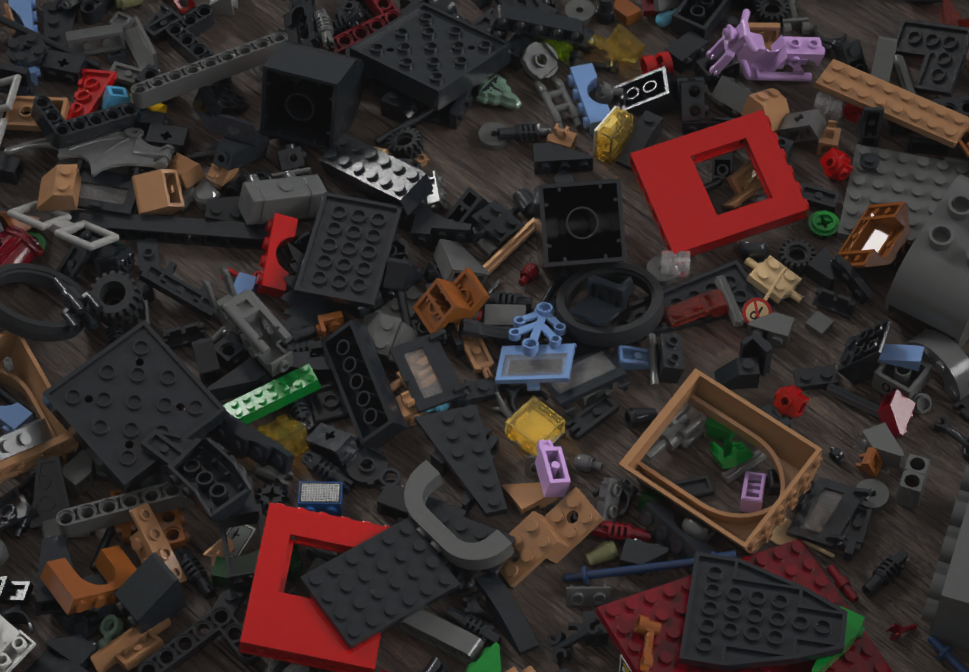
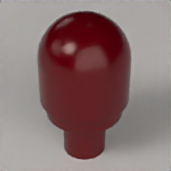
M528 263L521 270L520 280L518 281L520 286L524 287L527 283H531L536 279L539 274V268L536 264Z

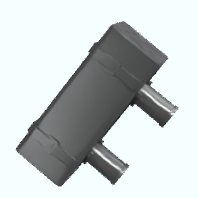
M288 170L283 174V178L259 180L257 174L249 175L246 182L242 184L238 208L246 224L261 225L267 223L268 219H272L275 213L297 219L317 217L323 194L327 192L318 174L296 176L293 170Z

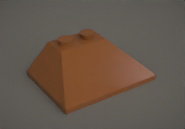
M902 201L868 205L838 254L847 259L854 268L891 264L896 259V254L900 248L905 245L910 234L907 203Z

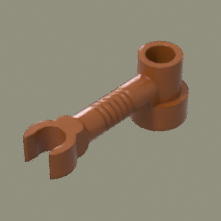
M643 615L638 616L634 632L645 636L639 669L649 672V666L652 667L654 636L659 635L661 623L649 620V617Z

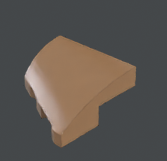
M540 482L501 485L502 492L510 503L513 502L521 514L536 506L541 509L558 500V497L544 498Z

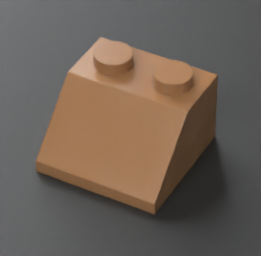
M769 88L749 95L741 115L744 116L763 110L765 116H769L771 120L772 131L778 133L785 115L789 114L790 111L786 98L778 90Z
M58 164L42 177L37 211L77 210L82 180L77 164Z

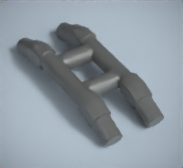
M558 76L551 78V81L557 88L554 91L548 92L540 81L534 82V87L542 97L554 124L558 123L559 128L564 129L559 112L569 110L575 127L578 128L583 125L577 107L574 105L564 82ZM562 96L565 103L554 106L551 99Z

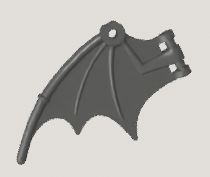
M128 128L125 132H115L62 149L53 147L47 138H41L5 148L3 153L5 155H12L33 148L55 149L59 152L58 160L66 158H82L86 160L91 168V176L94 177L104 170L121 166L153 167L156 170L167 169L175 149L170 144H166L163 147L152 146L144 141V131L142 129Z

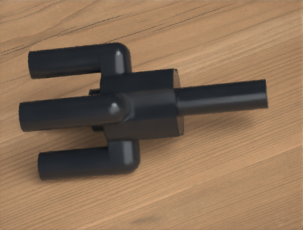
M55 277L53 283L61 291L59 299L66 306L61 310V316L74 331L80 329V324L72 314H80L91 329H96L98 323L86 310L87 302L91 304L96 312H101L104 309L102 304L91 291H85L83 294H80L74 286L67 287L60 277Z

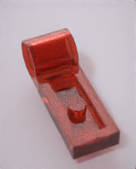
M715 289L666 307L664 310L671 327L675 328L708 314H712L714 317L723 316L728 312L729 306L722 291Z

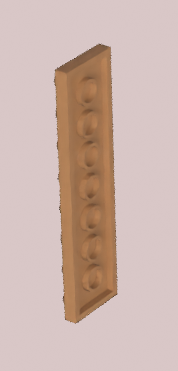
M835 59L831 61L815 82L816 89L862 109L864 107H884L883 118L951 148L957 145L969 128L968 116Z

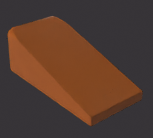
M615 0V15L626 27L642 20V10L629 0Z

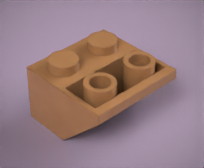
M159 169L132 176L139 214L173 215L185 207L177 170Z

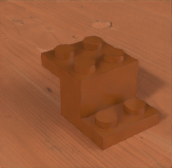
M465 267L454 282L436 278L413 308L431 334L440 331V328L444 329L449 322L459 324L462 318L472 319L490 296L473 271Z

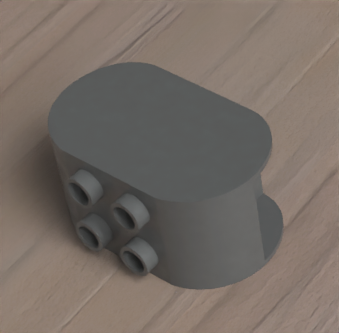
M962 174L953 181L907 252L891 284L884 305V310L888 313L897 308L955 338V342L960 348L963 347L969 338V178Z

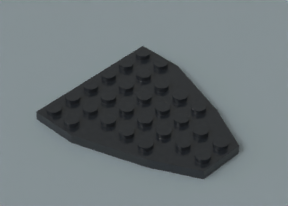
M696 552L678 663L728 671L796 664L841 654L845 644L848 611L800 584L740 558Z

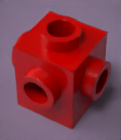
M831 148L819 160L825 169L823 171L829 179H835L839 182L847 178L849 173L854 170L850 163L851 158L836 148Z
M794 385L784 386L775 393L773 405L778 408L777 411L780 414L796 418L802 415L810 398L803 395L802 390Z

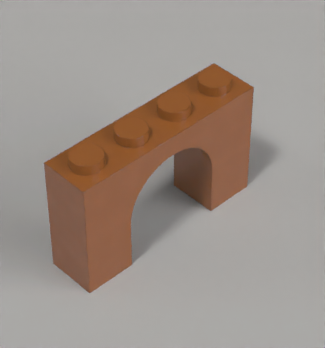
M119 545L101 549L94 564L108 584L105 585L92 584L83 580L66 558L46 562L40 578L67 615L117 603L114 593L137 570Z

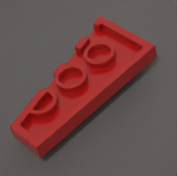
M82 69V78L78 81L79 88L74 94L75 101L71 104L66 120L95 112L102 103L106 85L113 86L117 80L116 71Z

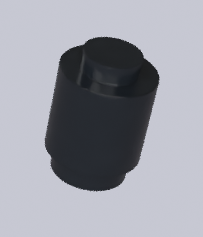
M523 188L517 190L513 194V203L524 217L534 216V196Z

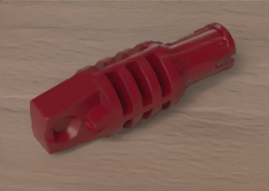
M610 520L602 521L590 532L592 536L606 540L611 538L612 541L617 539L618 542L624 540V543L626 538L640 539L646 543H650L651 533L647 529L635 528L629 523L627 525H624L622 522L618 524L616 521L612 523Z

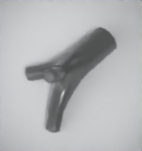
M495 392L500 407H492V411L503 413L507 420L513 423L517 418L508 407V399L504 398L503 400L499 392Z

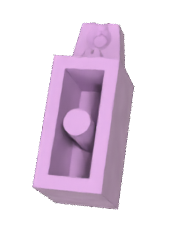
M539 440L535 465L544 498L565 497L571 481L561 446L554 447L551 440Z

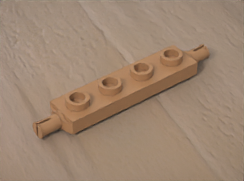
M461 336L464 341V353L474 373H483L485 379L494 378L490 370L494 368V361L481 337L470 338Z

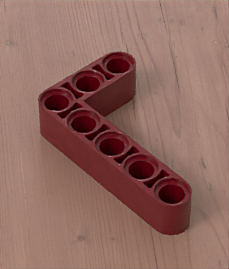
M365 0L375 17L334 36L335 47L331 49L329 45V50L327 51L345 55L346 48H350L377 31L374 28L380 29L390 23L389 21L400 17V12L392 0Z

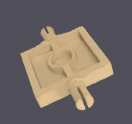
M771 255L761 263H757L750 257L744 262V264L753 269L746 280L764 294H767L785 267ZM786 267V272L773 290L770 298L779 304L783 299L791 297L799 304L804 297L797 293L795 288L800 284L802 278Z

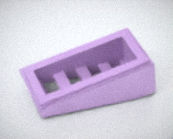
M745 471L740 503L741 512L752 513L762 510L767 474Z

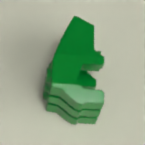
M724 439V444L721 448L715 441H710L709 451L713 455V460L722 468L730 469L753 457L751 450L746 448L743 442H730L728 439Z

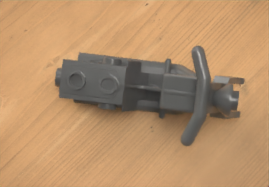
M225 267L220 269L229 293L223 298L216 300L211 283L206 278L203 279L202 284L209 303L215 308L214 314L221 319L223 325L212 336L213 343L216 344L231 330L235 334L241 333L240 337L245 351L248 350L252 358L256 357L272 377L287 371L293 365V355L291 351L287 352L279 343L282 340L288 343L292 340L293 336L263 304L260 298L249 289L237 295L230 272Z

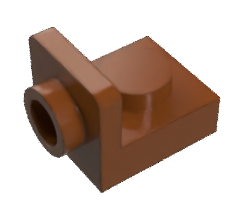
M341 310L317 316L318 324L315 325L317 337L321 336L322 340L327 338V332H335L344 325Z

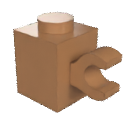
M829 120L828 126H825L819 138L817 155L824 156L831 148L838 149L841 128H836V121Z
M556 123L552 134H548L546 143H555L575 150L577 133L569 131L568 126L565 129H561L559 124Z
M212 163L206 179L212 181L210 185L221 190L222 187H225L229 181L236 177L239 168L228 171Z
M407 390L395 398L407 427L417 425L414 417L423 415V412L418 413L415 407V400L411 398Z

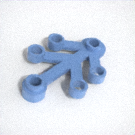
M541 302L537 304L534 312L514 317V328L509 330L508 338L511 341H518L521 339L522 334L532 331L530 338L522 341V352L525 356L533 357L539 350L538 339L541 332L549 339L550 347L558 348L561 346L562 338L560 336L566 333V325L554 316L555 310L550 303ZM537 319L536 322L526 325V322ZM546 320L554 327L553 331L545 324Z

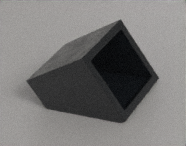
M156 552L152 553L114 593L117 601L115 603L116 609L121 615L125 614L131 628H137L141 634L187 606L179 579Z

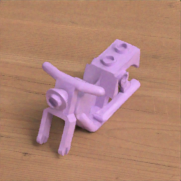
M744 9L740 24L736 28L728 24L723 29L722 37L706 53L707 58L711 56V60H713L725 49V53L710 67V74L713 72L714 75L720 74L736 53L743 75L747 80L811 82L812 74L804 72L801 65H806L808 60L816 63V67H819L822 58L825 56V48L822 47L820 37L781 35L771 45L772 51L765 47L761 34L750 32L748 23L750 10ZM785 64H789L793 68L792 72H775L777 69H783Z

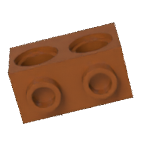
M178 508L167 512L155 513L154 515L172 550L175 551L183 546L187 548L186 543L190 542L187 529L183 530L182 525L186 524L183 512H178Z

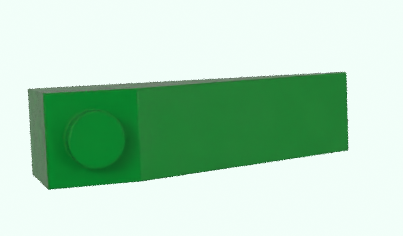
M840 606L848 611L843 653L816 659L811 672H825L853 646L856 638L861 639L866 628L862 626L865 619L864 616Z

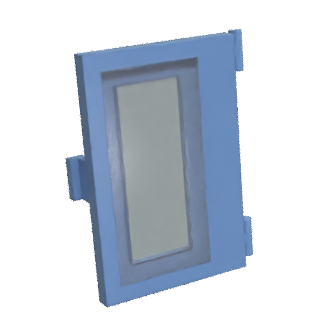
M549 344L539 345V350L533 357L524 355L522 345L502 346L495 382L496 384L526 383L527 391H540V383L569 382L577 344H561L558 348H552Z

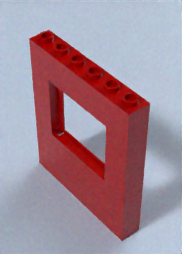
M763 110L630 153L629 163L669 256L676 262L807 217L808 210L810 209L809 203L806 198L803 199L800 183L795 181L793 168L787 164L786 153L783 148H780L778 135L772 131L771 120L769 116H765ZM745 148L767 199L717 215L695 164Z
M269 503L238 652L333 672H374L381 633L349 650L311 598L284 593L294 544L343 554L391 526L376 525L369 521L352 520L345 516H333L325 512L309 511L302 507L294 508L282 503Z

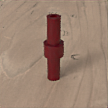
M834 564L829 565L826 569L835 580V585L846 594L852 603L856 602L859 597L851 588L850 581L846 576L841 575Z

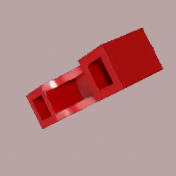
M275 213L272 219H268L265 229L268 231V236L264 238L262 245L265 253L261 255L259 267H262L261 273H258L256 285H259L257 293L281 298L285 293L287 282L284 276H288L289 273L278 263L276 250L281 246L288 245V242L291 244L298 223L297 218Z

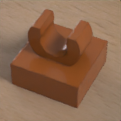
M868 447L866 453L859 455L862 462H858L855 465L859 471H865L868 477L876 478L884 461L875 447Z

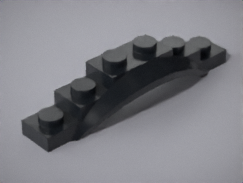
M226 411V420L210 431L213 441L220 443L221 446L239 458L249 457L262 467L270 465L284 475L290 473L295 454L285 449L279 442L255 430Z

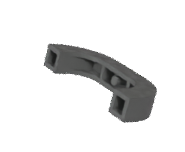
M41 418L17 427L14 431L1 435L0 460L52 439L46 419Z
M427 460L412 472L407 480L404 491L408 516L417 527L416 530L430 542L429 544L437 554L440 552L452 564L468 570H484L495 567L514 554L512 543L498 529L480 542L468 543L458 539L425 506L429 495L443 484L440 473Z

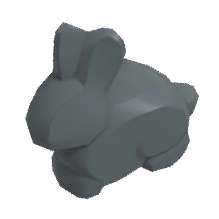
M208 180L198 184L196 187L192 186L187 190L184 189L183 199L185 207L179 211L184 212L191 203H195L199 210L205 211L207 199L219 198L220 193L213 189Z

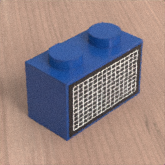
M299 481L298 507L314 512H325L333 516L342 515L343 483Z

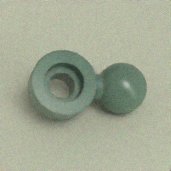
M110 614L102 620L100 631L104 638L98 641L97 650H100L110 643L113 638L121 634L123 630L121 618Z

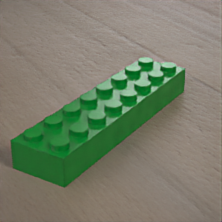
M307 364L223 406L231 415L245 424H249L321 389V385L310 364Z

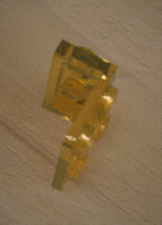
M622 24L617 25L609 38L596 34L592 36L596 41L594 44L602 50L605 49L608 52V57L614 61L618 59L623 64L630 63L634 65L647 47Z
M288 414L280 415L275 421L262 425L257 429V431L282 444L285 449L295 454L294 457L309 449L305 440L309 436L305 425Z

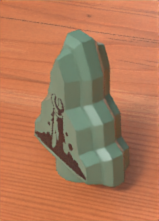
M500 75L494 76L491 80L485 79L480 83L476 101L483 104L489 103L494 106L502 105L509 109H518L521 106L519 98L511 92V87L506 84L507 80Z

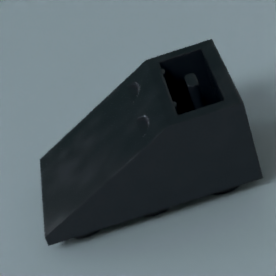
M888 320L879 323L869 330H864L862 333L848 338L845 342L843 355L839 359L840 364L837 372L854 385L869 379L882 352L892 321Z

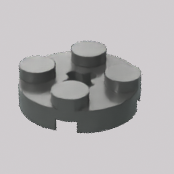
M534 42L524 49L520 63L526 73L535 81L545 80L556 73L558 69V55L549 44ZM537 58H538V59H539V58H542V59H543V61H542V64H543V65H541V64H539V63L537 62Z

